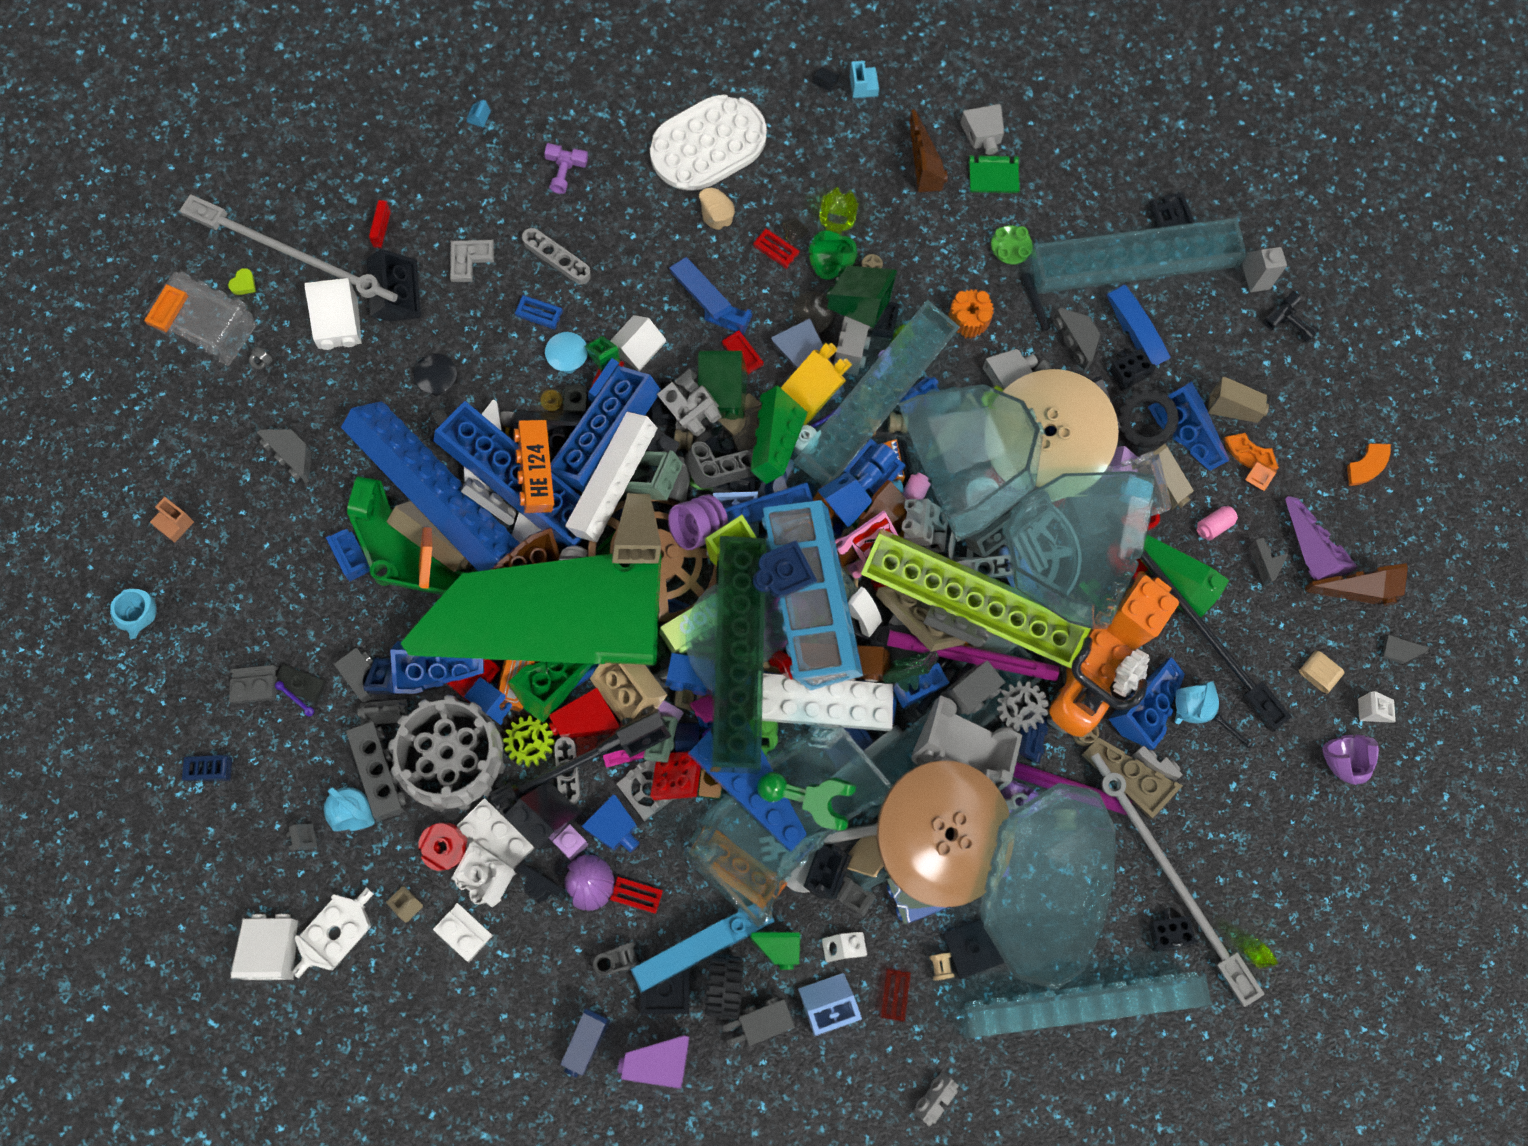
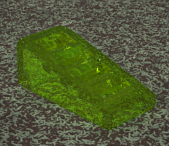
M1259 939L1254 940L1244 948V951L1257 968L1278 964L1277 959L1266 944Z

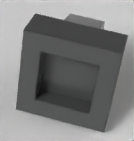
M295 824L289 827V832L286 834L287 838L292 840L289 850H310L317 847L313 824Z

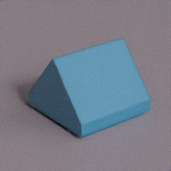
M484 99L472 105L466 122L484 127L491 112Z

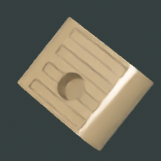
M1316 650L1301 667L1299 673L1320 691L1328 694L1343 676L1344 671L1326 655Z

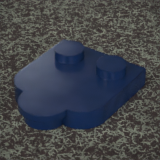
M796 540L762 555L758 562V571L753 576V585L758 591L770 592L777 598H784L817 582Z

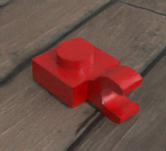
M781 648L776 649L777 652L772 654V656H766L771 666L777 667L780 673L790 680L794 679L790 671V666L793 665L792 659Z

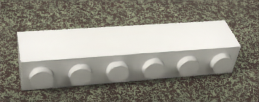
M626 412L565 525L576 537L596 543L599 540L658 429L647 416Z

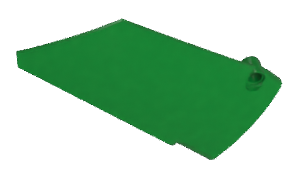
M661 553L659 563H631L626 568L622 567L620 563H612L613 554L462 573L400 644L409 656L587 664L656 665Z

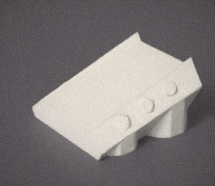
M473 841L467 848L452 879L459 889L470 891V899L474 904L487 903L493 907L501 901L504 891L516 873L511 867Z

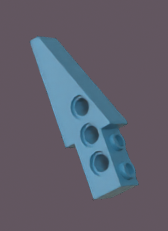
M752 905L702 930L632 968L630 971L640 992H643L749 937L751 933H757L769 927L775 921L769 910L764 912L756 905Z

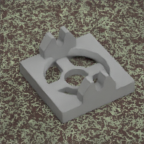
M646 761L638 764L634 770L631 769L626 777L616 784L644 822L674 800H655L652 806L638 803L644 797L651 798L650 795L648 796L643 793L642 788L646 783H652L653 780H646L642 773L654 772L656 761ZM636 778L641 786L640 791L633 796L632 784Z

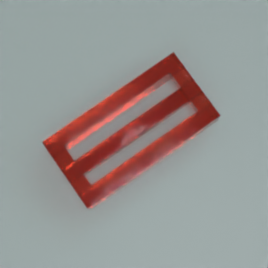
M886 969L880 1018L905 1022L911 972ZM891 975H895L891 1014H886ZM904 977L900 1016H897L900 979Z

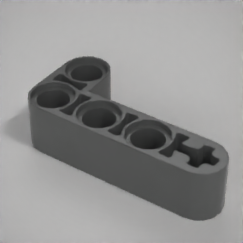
M695 442L685 456V463L694 482L703 489L756 476L750 471L753 449L714 458L711 449L706 443Z

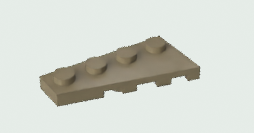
M888 586L878 588L876 596L931 652L965 644V641L924 624L929 609L918 607L916 605L917 600Z
M1099 737L1082 754L1098 770L1090 757L1099 753L1111 773L1122 775L1126 781L1124 793L1150 820L1156 816L1182 787L1181 784L1169 780L1162 773L1150 769L1141 761L1129 757L1125 752ZM1110 781L1115 787H1117V783L1115 781Z

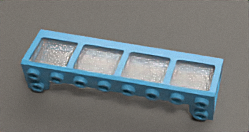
M821 500L763 508L764 517H762V523L768 533L766 538L768 549L772 551L796 540L817 579L816 584L778 600L779 610L784 617L782 628L788 638L786 650L793 664L790 666L792 677L812 691L863 676L828 507Z

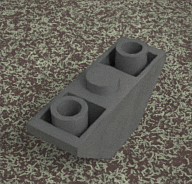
M1059 308L1053 318L1054 325L1063 334L1067 347L1072 349L1077 364L1081 365L1085 371L1093 361L1100 333L1089 316Z
M259 430L257 432L261 438L259 443L267 451L271 449L275 453L273 457L282 466L286 464L290 468L288 472L295 480L301 479L305 484L309 482L311 451L308 446L292 430Z

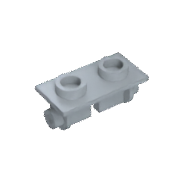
M940 1073L932 1081L931 1087L925 1096L917 1102L916 1108L912 1113L921 1118L928 1126H931L932 1123L935 1124L944 1111L939 1105L940 1101L948 1106L958 1092L956 1090L958 1085L953 1079Z

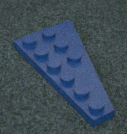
M736 703L695 745L688 755L785 849L792 852L807 833L788 798L783 797L777 802H767L758 794L757 783L760 777L767 772L774 771Z

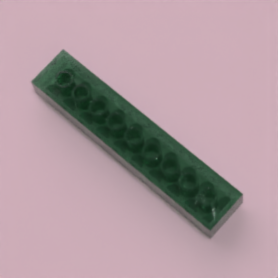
M720 536L717 544L710 772L758 774L761 769L765 592H760L754 587L753 576L758 571V562L761 556L766 553V539Z

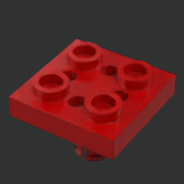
M690 751L670 753L668 763L656 761L650 794L654 801L697 797L701 766L688 755Z

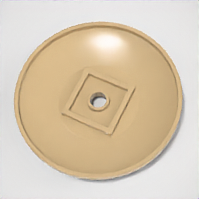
M1041 370L1017 379L997 397L986 420L985 446L993 468L1012 488L1019 491L1031 482L1047 491L1049 499L1062 498L1085 490L1107 470L1117 448L1118 421L1113 405L1107 395L1088 378L1066 370ZM1054 426L1057 432L1053 436H1046L1044 434L1045 428Z

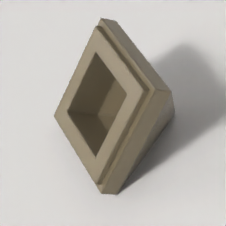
M685 689L683 691H675L673 698L675 706L693 711L690 703L694 702V693Z

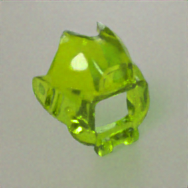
M836 187L827 195H823L819 217L821 223L827 227L828 231L838 232L841 235L842 231L853 227L859 203H857L852 190L842 194L839 188ZM829 213L845 216L848 219L845 224H837L828 221L827 217Z

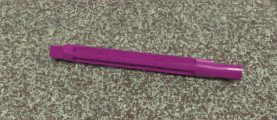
M890 630L887 640V646L976 665L988 660L995 669L1041 679L1057 681L1059 675V666L962 645L931 652L915 635Z
M1016 762L1014 778L1127 815L1116 796H1108L1103 790Z

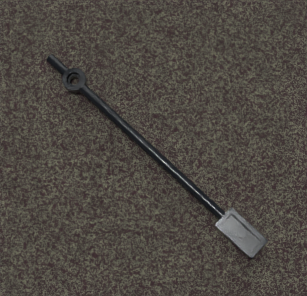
M1113 510L1105 516L1119 532V545L1125 550H1134L1153 575L1172 588L1170 593L1178 599L1181 609L1248 689V692L1243 697L1270 730L1275 731L1288 721L1292 716L1266 684L1261 681L1255 685L1141 546V532L1134 527H1126ZM1127 536L1132 539V543L1126 541Z

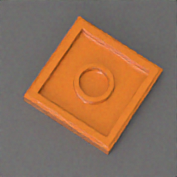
M428 527L422 529L419 560L420 588H429L432 528Z

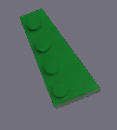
M778 385L760 395V402L762 403V407L758 411L760 422L759 428L755 432L757 445L753 448L750 470L765 484L784 475L808 414L803 407Z

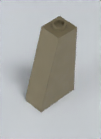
M627 494L614 541L612 563H659L661 542L650 494Z
M412 501L395 506L386 521L389 525L419 547H421L422 529L424 527L432 528V556L454 572L463 568L466 570L472 566Z

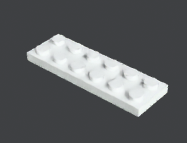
M756 673L753 720L891 731L893 721V684L846 680L810 691L796 679L790 680L784 675ZM813 678L814 684L830 680L825 678Z

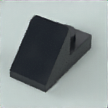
M723 425L701 433L695 441L706 443L711 449L714 458L738 453L740 449L739 444L720 438Z

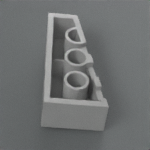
M845 316L834 366L839 359L844 360L847 358L853 365L845 373L858 375L859 368L864 369L866 361L863 351L864 349L868 350L871 337H867L868 330L872 331L873 328Z

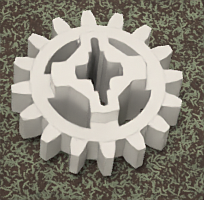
M1136 649V651H1132L1131 656L1125 657L1124 661L1118 665L1115 671L1116 677L1114 682L1116 683L1113 685L1114 692L1126 697L1131 694L1132 690H1137L1138 681L1145 679L1147 676V663L1150 660L1148 654Z

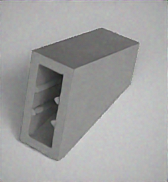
M1282 247L1240 254L1250 292L1270 290L1287 267Z

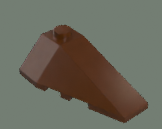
M887 480L871 498L873 504L868 512H862L859 516L860 521L856 529L882 511H885L897 534L902 531V522L907 517V511L904 508L907 499L890 480ZM852 545L845 554L838 552L841 568L859 558Z
M1407 563L1378 567L1377 571L1364 575L1363 571H1359L1347 576L1346 579H1343V576H1336L1312 581L1304 589L1308 593L1371 604L1383 603L1384 606L1397 603L1399 598L1405 595L1408 566Z

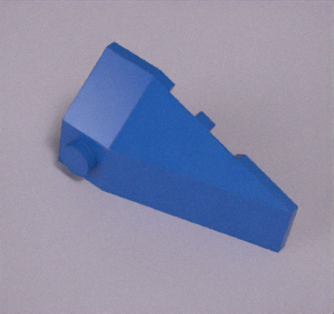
M1190 382L1167 395L1174 402L1178 411L1179 419L1177 429L1173 434L1174 440L1186 447L1190 454L1209 471L1228 462L1227 453L1205 404L1193 383ZM1155 402L1148 406L1158 425L1164 429L1167 423V413L1164 407Z
M397 641L390 649L393 693L416 694L423 692L425 689L443 686L448 682L459 681L484 673V659L409 656L400 644L402 641Z
M1169 657L1146 679L1148 682L1146 695L1139 705L1127 710L1116 709L1109 717V721L1121 736L1150 750L1155 749L1166 734L1167 727L1165 725L1167 718L1173 712L1171 706L1174 697H1176V690L1180 689L1185 675L1174 659ZM1134 690L1125 700L1132 698L1137 690Z

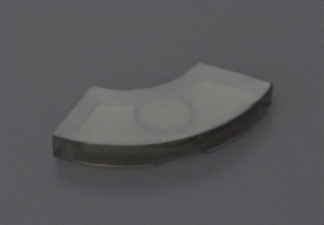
M762 404L744 410L745 425L732 438L738 452L753 449L757 445L755 432L759 428L760 419H758V411L761 409Z

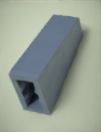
M810 319L771 337L776 348L796 369L813 350L820 352V349L823 347ZM843 385L834 393L830 400L841 396V393L845 391Z

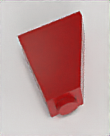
M598 688L550 714L549 717L552 722L548 723L554 735L559 734L560 737L569 738L612 734L620 727Z

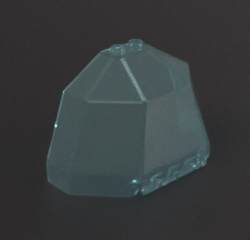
M982 384L917 395L898 403L922 467L929 480H933L930 483L932 490L957 542L982 532L1035 489L1043 442L1042 435L1045 432L1041 422L1036 423L1037 418L1033 408L1028 409L1024 400Z
M1134 471L1063 473L1021 498L1018 506L1012 510L1011 519L1003 527V535L1006 540L1015 588L1070 624L1090 629H1107L1109 624L1112 623L1125 595L1124 593H1126L1139 565L1135 559L1140 558L1143 553L1155 499V476Z
M1058 783L1009 813V818L1002 821V825L998 827L995 840L997 846L993 849L990 862L992 868L991 871H988L984 888L986 894L982 897L979 912H981L980 917L984 922V929L1015 979L1058 989L1085 971L1104 928L1114 883L1116 829L1100 794L1092 789Z

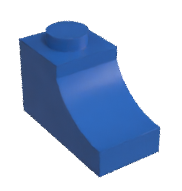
M939 663L899 680L893 687V691L902 708H905L947 686L949 682Z

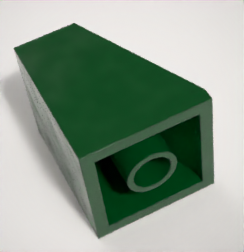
M847 266L843 273L840 272L835 281L836 285L834 287L831 286L826 295V298L829 299L827 308L874 328L891 300L897 271L894 269Z
M699 351L698 385L699 387L703 385L719 405L717 408L722 416L720 419L736 420L744 418L748 373L742 351Z

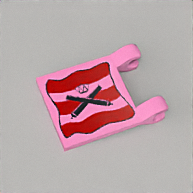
M885 511L873 517L848 536L835 540L836 548L840 554H845L852 545L861 561L851 563L847 567L849 573L855 579L862 576L861 572L880 530L884 529L898 536Z

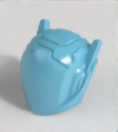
M126 589L113 599L110 614L117 628L126 630L131 640L137 637L140 630L154 621L157 607L155 600L149 593L139 589Z
M1214 681L1176 690L1175 703L1177 714L1174 721L1176 724L1179 725L1182 720L1195 724L1205 723L1215 717L1219 709V699Z
M344 787L338 790L330 788L328 790L330 795L324 803V816L333 831L348 829L356 831L375 824L368 798L362 791L353 787Z

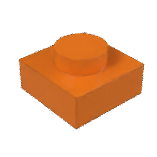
M1257 460L1245 480L1265 491L1277 471Z

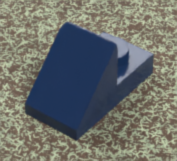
M374 658L364 684V691L375 695H395L393 693L391 659Z

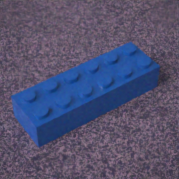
M618 366L551 462V472L570 488L584 492L626 412L645 416L658 397L657 394L661 389L651 375Z

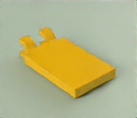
M825 343L820 352L813 350L781 387L783 391L808 412L803 425H807L846 381L842 375L853 365L847 358L844 360L839 359L835 366L828 360L838 350L833 343L829 345Z

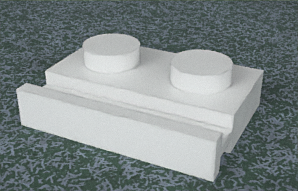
M458 903L433 929L467 962H470L493 936Z

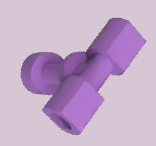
M547 143L545 159L556 161V164L559 166L557 177L552 178L550 189L553 192L559 194L566 192L568 185L565 180L567 169L572 168L573 165L586 167L588 151L573 149V152L562 150V146Z

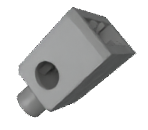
M997 104L963 111L960 124L972 147L975 149L984 147L987 155L996 153L998 151L997 144L1001 143L1004 135L1001 105Z
M1015 349L987 358L983 369L994 387L998 385L1004 390L1017 379L1033 373L1031 368L1038 365V360L1034 354L1024 358L1021 352Z

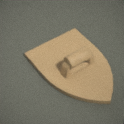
M877 835L861 838L848 853L852 856L847 868L848 870L875 878L883 868L878 851Z

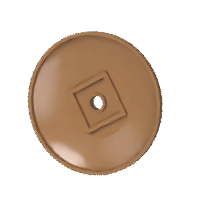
M934 761L919 765L897 780L882 803L877 821V845L881 861L895 885L909 897L921 903L936 907H955L974 901L985 894L997 882L1006 867L1011 852L1012 822L1005 799L996 785L986 775L967 764L955 761ZM952 827L955 835L949 841L946 839L945 832L947 828Z

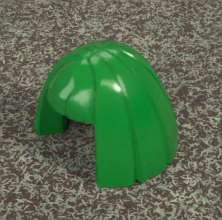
M828 230L820 231L813 237L814 239L809 247V253L811 254L809 255L810 263L813 265L812 268L815 269V273L822 279H835L840 272H844L847 266H853L858 252L857 245L852 238Z

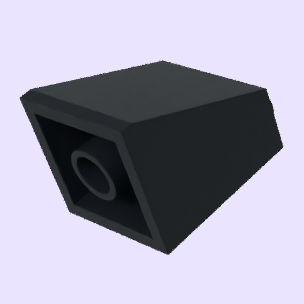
M548 781L520 798L504 817L538 849L553 848L555 845L553 840L569 825L572 826L583 812Z

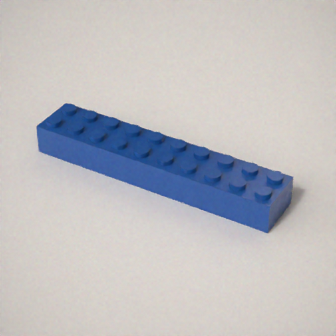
M381 401L351 408L341 428L477 571L490 570L520 544L506 530L505 526L494 518L491 512L461 492L462 482L435 457L432 451L405 426L404 422L386 404Z

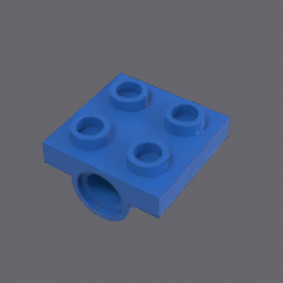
M870 439L843 470V474L849 472L858 480L867 472L875 483L866 492L873 496L887 480L893 482L905 468V464L897 459L896 453L889 446L883 443L877 444Z

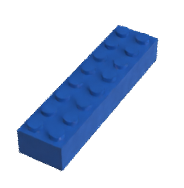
M466 401L435 430L434 442L538 528L541 530L549 527L552 528L555 541L565 549L568 546H579L584 540L576 537L565 527L581 496L552 472L554 497L552 512L524 513V506H520L519 492H522V484H518L517 472L521 471L520 463H516L515 456L516 450H519L518 444Z

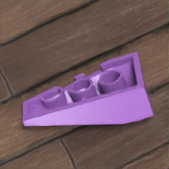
M1288 496L1285 499L1305 563L1310 569L1309 574L1315 580L1343 576L1358 568L1341 545L1337 547L1330 541L1329 536L1331 534L1320 525L1315 524L1317 521L1316 517L1298 498Z

